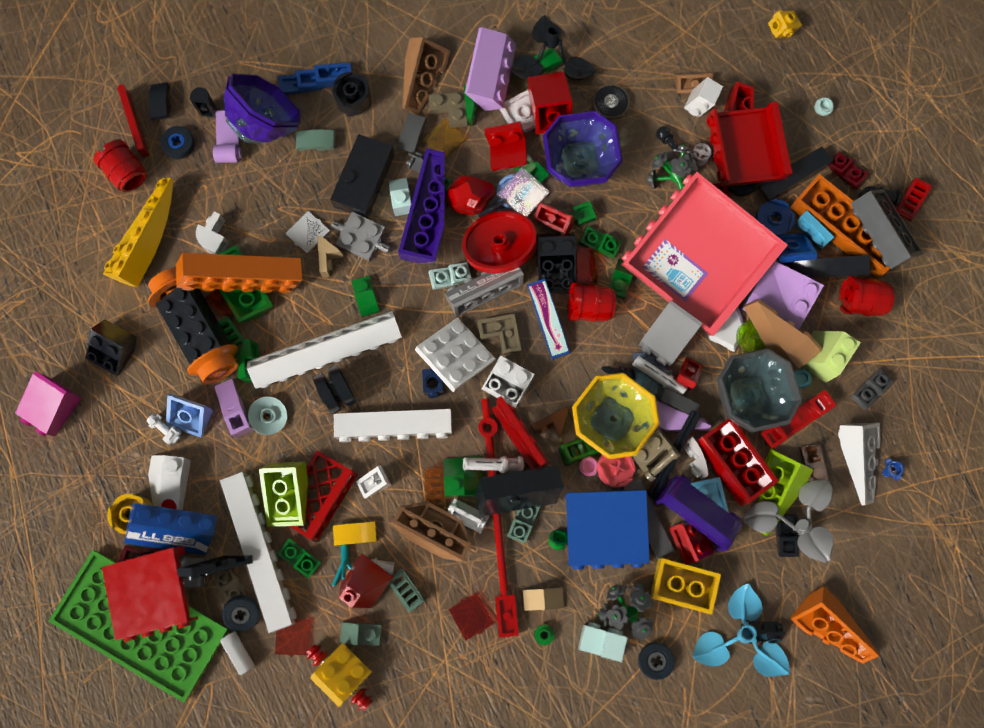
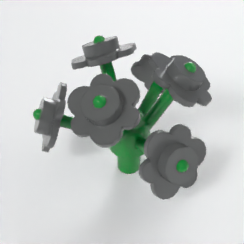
M683 144L678 145V149H673L674 152L681 153L679 159H673L675 154L671 151L655 156L651 164L653 170H651V174L648 175L647 179L649 185H652V189L657 188L656 181L672 180V182H676L678 189L681 190L684 187L682 178H685V175L690 174L692 171H697L699 168L698 164H696L697 159L693 158L690 154H685L694 153V150H689V146ZM663 167L670 176L657 177L656 168Z
M625 584L612 586L607 592V600L618 599L623 607L614 605L612 610L607 611V604L604 603L603 609H600L598 613L600 621H603V626H606L607 618L610 619L609 625L615 626L616 629H622L624 623L628 622L632 625V635L640 640L645 639L647 635L652 633L653 621L645 617L639 619L638 611L644 612L646 608L649 609L652 606V597L649 592H646L647 588L643 584H635V587L629 586L630 589L636 592L630 593L632 606H627L621 596L625 593L627 586Z

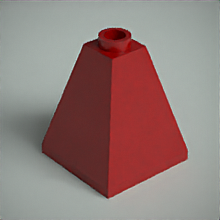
M361 553L340 584L339 598L351 608H373L393 579V576Z

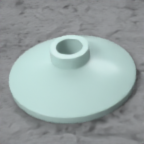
M261 397L250 406L248 421L250 426L259 434L273 435L285 426L287 411L283 403L274 397ZM268 414L270 416V419L265 420L263 418V415Z

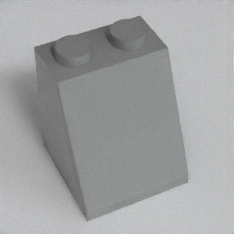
M670 301L640 341V349L647 355H654L660 365L670 367L703 323L673 301Z

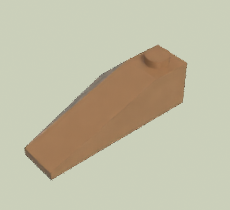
M423 37L410 38L405 56L402 109L419 115L429 98V92L437 84L436 80L446 69L450 50Z
M760 299L744 306L765 347L792 364L793 371L803 367L822 351L823 348L806 331L802 333L794 327L795 324L790 320L786 322L780 318L776 310Z

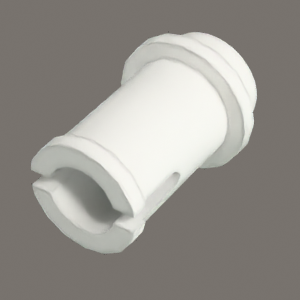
M377 558L371 559L390 575H393L395 562L377 560Z

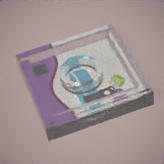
M521 167L497 196L501 200L506 199V204L515 212L528 217L549 191Z

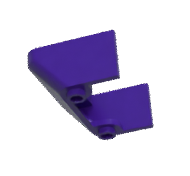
M681 475V477L675 476L671 478L654 501V504H665L717 544L714 548L715 551L729 550L742 526L741 518L733 512L728 513L691 485L692 481L686 476Z

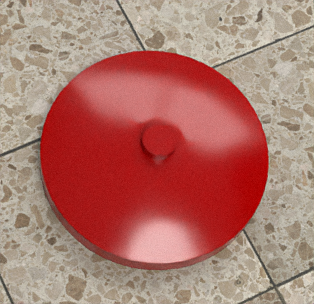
M497 211L480 217L469 226L462 240V249L467 262L479 271L493 274L509 272L522 266L531 258L537 247V233L534 224L526 216L513 211Z

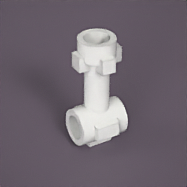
M156 413L150 415L147 419L149 427L152 429L156 427L165 434L163 440L167 444L173 445L177 443L181 438L182 432L174 426L171 428L166 426L161 421L163 418L161 415Z

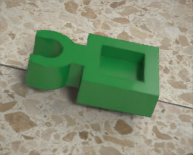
M590 201L573 207L574 213L566 212L575 217V222L578 221L579 226L597 220Z

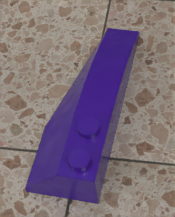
M426 148L398 251L400 259L414 263L436 261L444 230L445 152Z

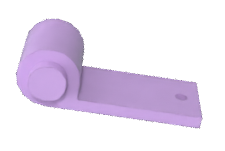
M225 110L216 111V145L213 146L215 163L239 162V159H242V149L239 147V130L228 120Z

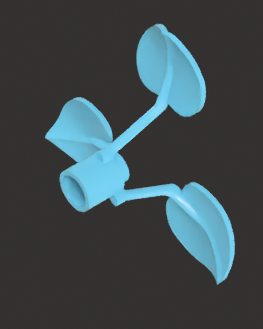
M750 584L741 586L732 594L728 602L730 616L734 619H742L744 625L738 630L737 637L724 643L720 634L715 632L704 633L696 643L693 658L706 666H720L727 662L730 657L726 646L738 640L744 644L752 642L755 650L758 652L753 658L755 669L760 674L766 677H775L790 673L788 659L779 645L776 643L771 644L767 641L762 644L761 649L758 647L757 640L755 639L756 630L746 620L754 621L760 617L763 609L762 602Z

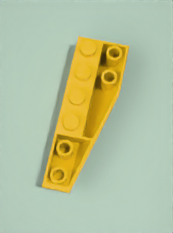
M162 178L157 182L155 190L120 243L115 246L111 260L105 264L103 275L128 286H139L163 236L172 199L174 181L172 178Z

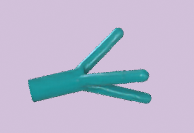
M341 545V564L332 583L333 587L336 586L340 575L342 580L345 579L346 567L349 570L352 568L349 562V545Z

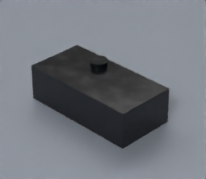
M358 134L330 199L334 208L348 213L354 212L367 219L369 218L395 156L392 145Z
M557 465L482 477L479 479L475 496L480 516L557 504L564 486Z

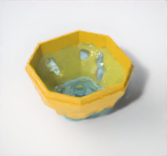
M625 373L595 376L572 406L576 435L608 459L636 456L660 424L656 397ZM610 416L616 417L617 421L611 422Z

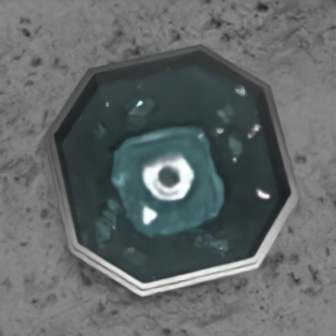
M767 348L730 356L717 378L718 393L727 418L751 433L790 424L802 402L792 364Z

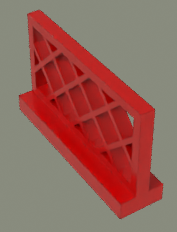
M502 396L496 399V406L491 411L519 454L523 457L529 469L544 468L550 464L513 407L507 404Z
M316 451L306 467L307 476L314 475L316 484L308 486L307 490L317 488L318 498L309 500L307 492L306 506L308 515L305 516V519L309 518L310 526L307 531L302 530L301 526L289 527L311 541L318 543L358 474L323 453ZM321 457L325 459L326 467L317 470L315 463ZM339 467L343 470L338 478L332 479L331 469ZM327 471L329 480L319 483L317 473ZM330 484V493L322 496L320 486ZM319 501L321 508L318 512L312 513L310 503Z

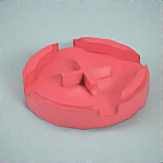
M601 455L597 465L599 478L604 484L613 488L627 486L632 481L636 468L634 459L631 456L608 459Z

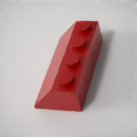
M729 418L696 441L705 459L718 477H720L740 507L751 503L779 482L740 427Z

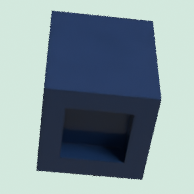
M422 369L424 395H428V398H438L441 394H444L442 379L433 369ZM437 380V387L430 388L428 386L429 381Z

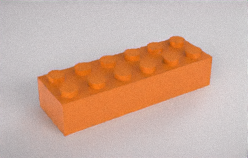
M818 174L795 200L790 209L800 217L808 211L834 236L831 242L847 255H870V273L879 279L890 267L883 263L882 254L874 248L873 240L863 230V223L860 218L854 215L851 205L854 201L822 175Z
M182 253L175 265L176 288H182L187 291L202 288L203 291L222 289V291L231 292L236 289L242 290V292L261 290L262 293L280 291V293L285 294L293 291L302 281L301 258Z

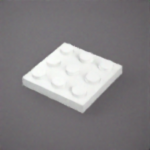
M458 317L415 348V351L452 392L456 391L496 359Z

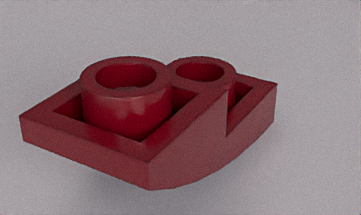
M838 152L832 158L833 162L828 165L839 178L856 190L869 178L867 171L854 165V159L841 152Z

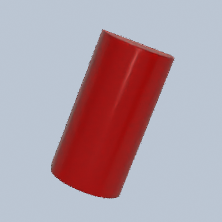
M539 202L533 220L567 234L574 225L575 217Z

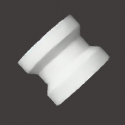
M700 143L694 147V153H691V156L697 159L696 164L698 166H703L711 156V149L707 144Z

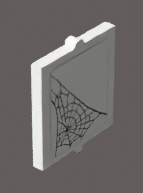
M307 211L285 234L295 242V246H299L304 252L309 254L318 245L317 236L325 238L330 233V230L321 223L320 219L315 218Z

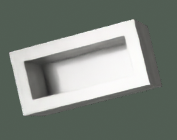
M707 77L692 90L684 109L688 110L691 115L700 117L715 105L723 86Z

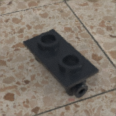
M778 621L763 622V629H760L759 622H747L756 630L755 639L757 643L760 641H768L771 644L779 643L786 634V632H783L782 623L779 624Z

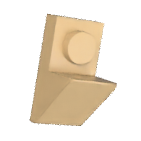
M317 236L319 272L322 277H330V271L333 270L331 259L343 258L340 250L325 238Z

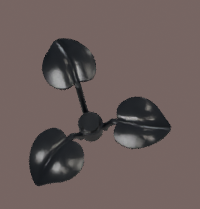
M545 15L536 22L532 29V38L536 42H544L538 58L535 60L530 55H520L513 61L511 70L521 78L528 79L531 76H538L543 71V66L539 62L546 47L554 49L559 46L563 64L566 65L563 71L568 78L583 80L596 73L595 68L579 57H570L568 62L566 61L562 46L563 41L560 40L561 29Z

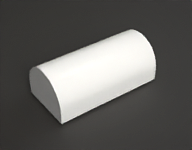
M235 631L220 639L239 675H244L256 667Z

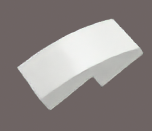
M692 437L688 440L684 449L690 457L695 458L690 463L691 472L697 478L703 479L708 476L707 464L698 443Z

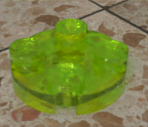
M747 320L740 325L736 333L738 346H741L744 353L766 349L760 336L757 342L752 338V335L758 334L751 320Z

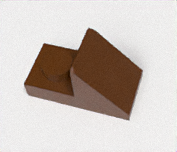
M565 407L533 423L531 427L534 433H545L550 430L549 426L552 425L558 438H560L568 408Z

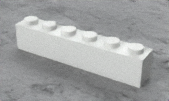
M451 409L334 414V438L339 439V442L343 443L351 442V439L368 442L370 438H378V441H389L390 437H398V440H409L411 436H417V439H429V436L436 435V438L442 439L452 435Z

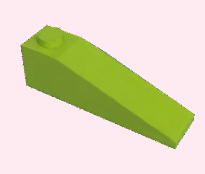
M770 449L765 463L779 482L758 497L757 503L763 501L772 502L778 506L777 514L783 516L799 496L801 487L808 482L813 469ZM771 532L762 533V534L768 536Z

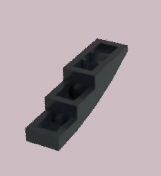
M820 147L791 164L792 174L785 180L763 182L758 188L769 202L796 187L800 182L813 176L817 171L830 165L833 160L825 149Z
M870 255L817 257L814 260L786 262L788 268L809 278L870 274Z

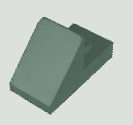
M342 622L340 643L380 646L382 625Z

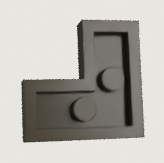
M464 92L428 95L430 114L448 113L449 128L468 127Z
M515 314L477 320L481 340L499 337L503 355L522 352Z

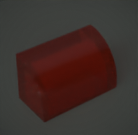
M576 248V283L599 286L598 252L595 249Z

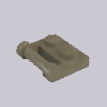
M657 429L639 453L631 457L642 469L646 478L653 482L657 478L656 475L672 460H677L681 455L662 430ZM667 450L668 454L651 469L649 466Z

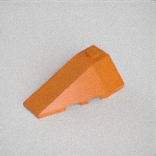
M824 586L809 594L791 616V620L809 635L814 634L822 638V642L827 645L829 643L840 648L842 653L862 664L879 656V652L841 602Z

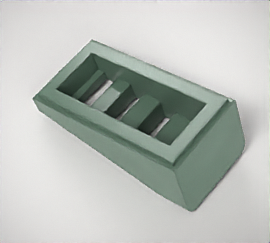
M403 568L392 575L393 579L389 585L409 613L426 601ZM403 576L404 579L395 586L393 582ZM407 582L409 585L400 592L398 588ZM410 589L414 591L406 598L403 597ZM416 595L418 599L409 605L408 601Z

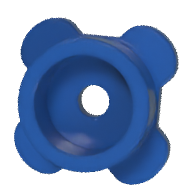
M890 458L886 459L885 469L882 471L883 476L892 477L896 481L900 480L904 471V464L893 461Z

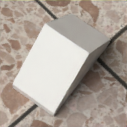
M381 465L356 481L364 499L392 486Z

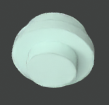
M829 98L817 100L814 106L816 113L821 116L829 115L833 111V102Z

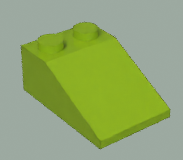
M306 461L269 463L260 468L267 527L305 525L308 488Z

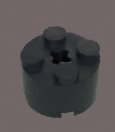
M346 72L335 79L332 93L336 105L341 112L349 117H353L365 112L370 107L371 93L365 77L358 73Z

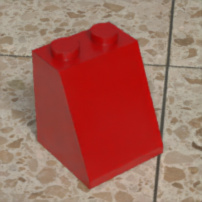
M564 72L528 77V93L536 135L544 134L558 116L572 114L571 94Z

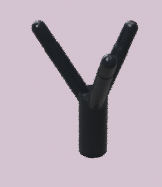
M497 196L494 202L478 213V215L482 217L494 211H516L513 208H497L507 202L506 199L498 202L500 197Z

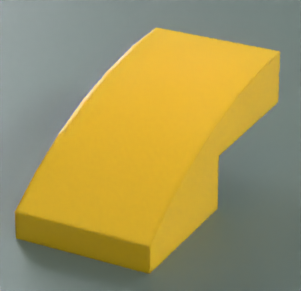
M375 522L334 525V546L376 542Z

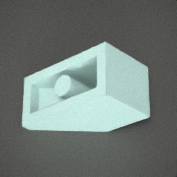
M407 178L389 181L394 215L409 214L411 198Z

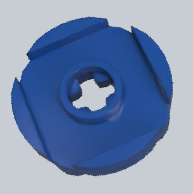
M773 199L761 205L757 211L756 220L776 236L785 235L793 227L795 214L794 212L792 213L788 203L779 199ZM776 214L780 221L774 222L771 217Z

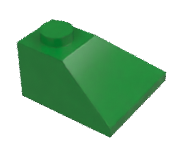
M482 456L467 457V458H482ZM464 458L443 459L445 497L475 496L479 479L484 477L483 470H464Z

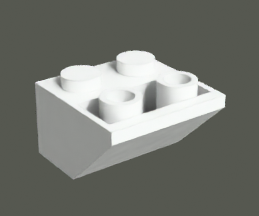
M500 356L484 383L482 390L496 398L502 396L507 404L516 408L532 383L535 374Z

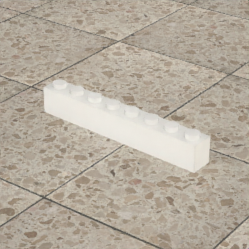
M393 311L247 361V371L255 389L259 387L266 388L276 381H286L291 376L296 374L303 375L313 368L320 369L328 363L340 362L345 357L357 356L362 351L377 349L385 343H394L399 338H402Z
M241 472L220 480L243 554L252 555L253 563L247 564L268 633L296 624L295 619L297 615L295 609L290 607L288 601L290 594L282 583L284 575L282 570L277 567L276 561H278L275 550L271 549L270 542H272L269 531H265V517L262 512H259L258 505H260L258 496L253 494L251 487L254 484L251 476Z

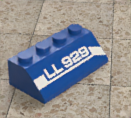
M132 503L124 544L159 549L184 546V550L187 553L206 555L214 535L217 516Z

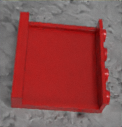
M771 102L767 107L726 112H717L716 108H714L709 113L706 121L707 126L710 127V143L714 147L713 158L714 162L717 163V179L720 181L721 187L785 180L792 174L778 102Z
M184 546L162 550L102 567L115 640L124 638V642L137 639L138 634H142V638L155 635L154 630L158 629L160 633L171 631L174 625H177L178 629L191 625L190 621L198 619V616L190 617L183 577H178L177 568L181 567L179 556L185 555Z

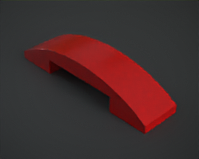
M823 390L798 407L790 424L766 429L760 434L770 448L774 449L837 405L827 391Z

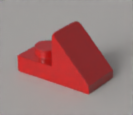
M686 357L675 380L688 387L686 389L688 391L694 389L703 365Z

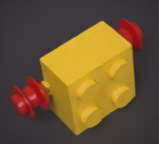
M343 643L328 658H326L328 650L323 652L320 649L322 644L318 646L314 644L307 651L309 656L306 659L312 658L314 660L313 666H320L313 672L310 679L338 707L350 695H354L351 705L356 703L359 706L357 711L360 709L365 711L373 702L370 699L373 695L367 696L365 694L366 688L359 691L357 688L372 671Z

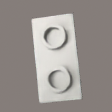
M455 498L448 508V513L460 518L464 526L480 534L489 518V515L480 516L479 510Z

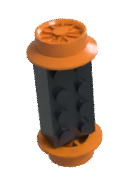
M176 267L164 270L154 276L148 283V287L152 292L148 298V303L151 307L159 309L190 364L187 369L188 374L191 376L199 375L205 385L216 383L231 375L239 366L234 358L238 352V347L230 343L200 289L195 288L194 290L187 291L182 288H176Z

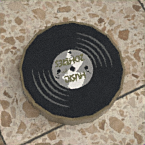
M614 84L599 88L593 98V109L608 120H617L624 116L629 106V96L626 91Z

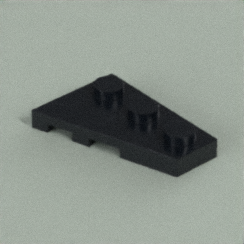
M223 555L177 568L178 577H187V580L198 579L202 574L211 575L215 574L216 571L252 564L253 557L252 555Z

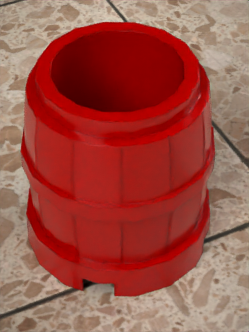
M121 139L105 144V150L102 152L98 150L93 157V162L120 191L130 192L136 189L147 177L146 170L138 157L132 153L129 146Z
M848 276L849 279L843 281L839 293V300H842L843 306H839L842 313L883 316L892 309L894 288L888 282Z
M572 283L570 285L569 294L571 296L567 304L568 319L570 321L607 322L612 320L616 305L614 290H611L610 287L594 284L581 285L580 283Z

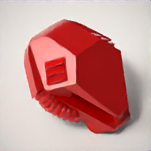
M460 175L449 186L446 200L448 206L454 211L474 216L487 207V202L493 199L496 191L492 183L473 176Z

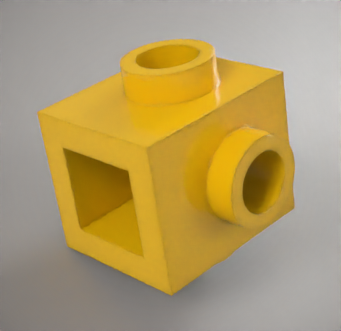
M794 10L778 11L768 23L775 38H788L802 26Z

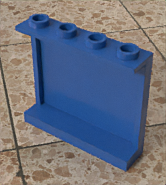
M646 490L565 492L568 565L572 566V569H584V566L592 565L593 569H602L604 565H612V568H624V564H632V567H644V564L649 563Z

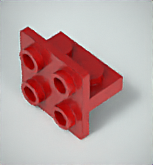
M687 521L669 528L685 565L698 562L714 554L711 540Z

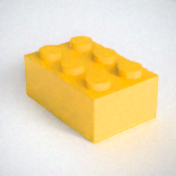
M659 558L650 595L652 599L712 615L721 574Z

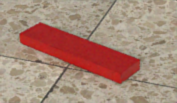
M124 84L118 85L117 90L136 150L143 157L149 156L130 92Z

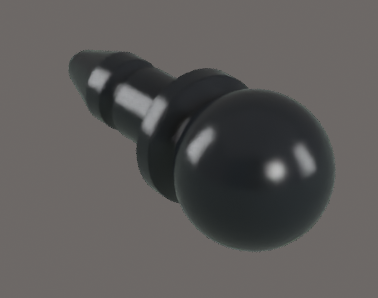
M666 126L659 127L656 131V137L663 144H668L672 150L678 149V144L673 140L674 136L670 129Z
M601 367V370L607 374L625 373L634 380L635 378L634 370L629 367Z

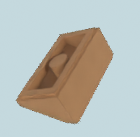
M713 73L675 74L676 93H691L707 77L713 80Z

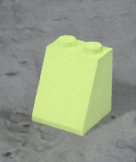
M813 331L811 336L823 349L801 368L827 383L842 373L861 342L844 331Z

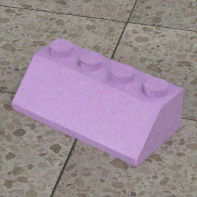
M481 27L478 30L465 94L485 111L503 109L516 51V43L507 34Z

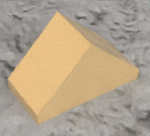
M563 588L523 590L524 611L564 608Z

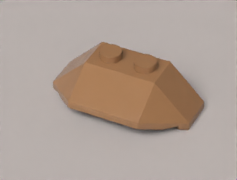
M428 501L402 505L391 522L407 540L443 559L462 562L472 544L464 523L460 518Z

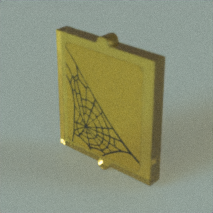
M446 118L423 138V141L432 150L445 152V159L466 140V137L458 128H449V121Z

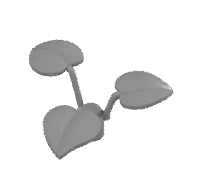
M816 480L808 482L801 487L799 500L802 504L808 505L807 519L799 520L796 525L792 524L782 515L777 514L778 506L769 501L759 502L747 511L744 522L757 532L767 533L776 528L778 524L777 518L781 519L794 531L798 532V547L802 553L814 560L829 563L834 539L832 533L826 528H813L811 524V508L822 511L829 506L833 496L831 483L828 480Z

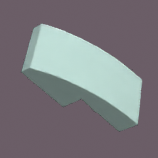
M467 262L451 264L447 268L429 271L433 290L459 285L471 278Z

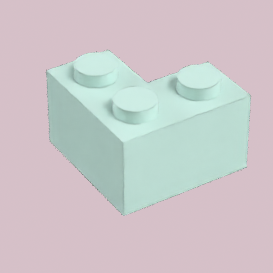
M589 622L588 626L583 625L578 646L579 650L622 662L627 637L622 635L623 631L610 627L608 631L600 629L601 625Z

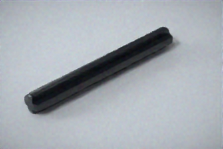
M695 410L690 412L673 444L680 455L701 417V414ZM672 460L657 474V478L648 491L649 497L653 499L658 498L677 460Z

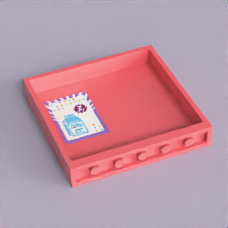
M696 172L693 175L689 174L682 182L684 187L681 190L677 189L670 197L672 199L671 203L668 206L665 204L658 212L660 214L659 218L656 221L653 219L646 227L647 233L644 236L640 235L634 242L635 248L632 251L628 250L621 259L624 261L621 265L668 303L673 301L703 324L700 328L708 335L714 336L787 247V244Z

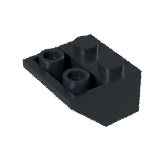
M104 319L89 330L85 358L118 376L134 352L137 337Z

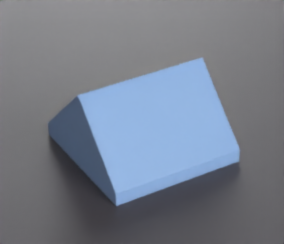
M169 393L167 398L166 426H174L180 431L202 438L213 410L205 405Z

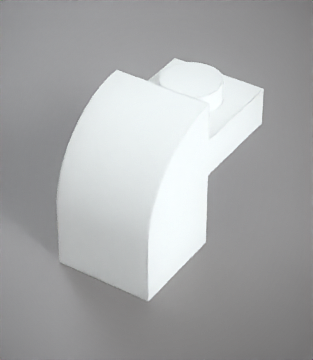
M213 212L212 216L207 218L205 227L198 224L196 228V238L199 244L210 254H219L225 251L229 244L224 236L218 234L225 220L221 214Z

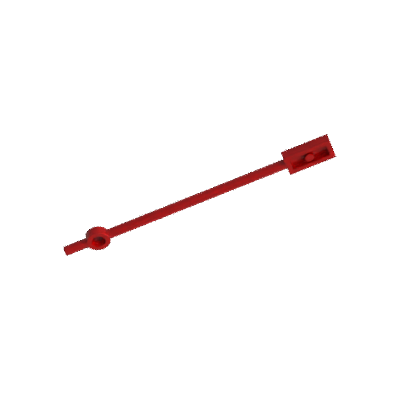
M486 398L481 399L483 419L479 422L478 430L485 437L487 458H495L493 436L497 433L498 426L496 421L491 418L489 399ZM490 425L492 429L487 432L484 427ZM488 470L489 476L497 475L496 470ZM498 513L493 514L501 596H495L498 635L499 638L519 636L515 594L509 595L501 514Z

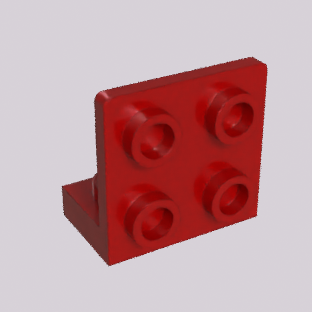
M521 122L485 129V136L490 146V168L492 171L527 165L526 135Z

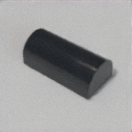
M198 87L191 92L190 101L199 115L203 117H216V111L219 110L205 88Z

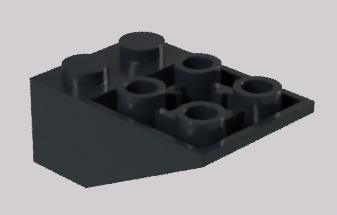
M574 232L567 234H537L538 281L545 279L550 293L569 292L570 285L576 283V236Z

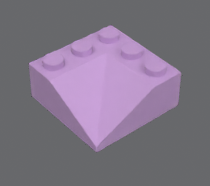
M774 261L752 288L741 309L745 311L744 306L760 299L776 310L780 318L786 322L789 320L795 324L794 327L799 330L824 285Z

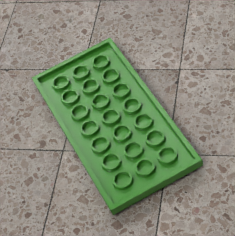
M92 550L48 622L181 702L186 703L221 644L220 639L226 636L229 628L188 605L190 617L198 616L197 620L190 621V626L178 629V626L174 625L172 626L173 630L160 633L159 629L154 630L155 635L143 638L142 634H138L137 639L124 642V638L115 640L102 567L117 562L97 550Z

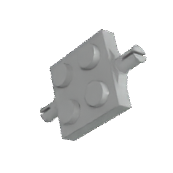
M351 212L344 225L335 220L333 221L334 224L331 225L332 228L340 231V236L335 244L337 247L369 262L378 249L387 254L391 249V246L382 243V236L386 228L354 212Z

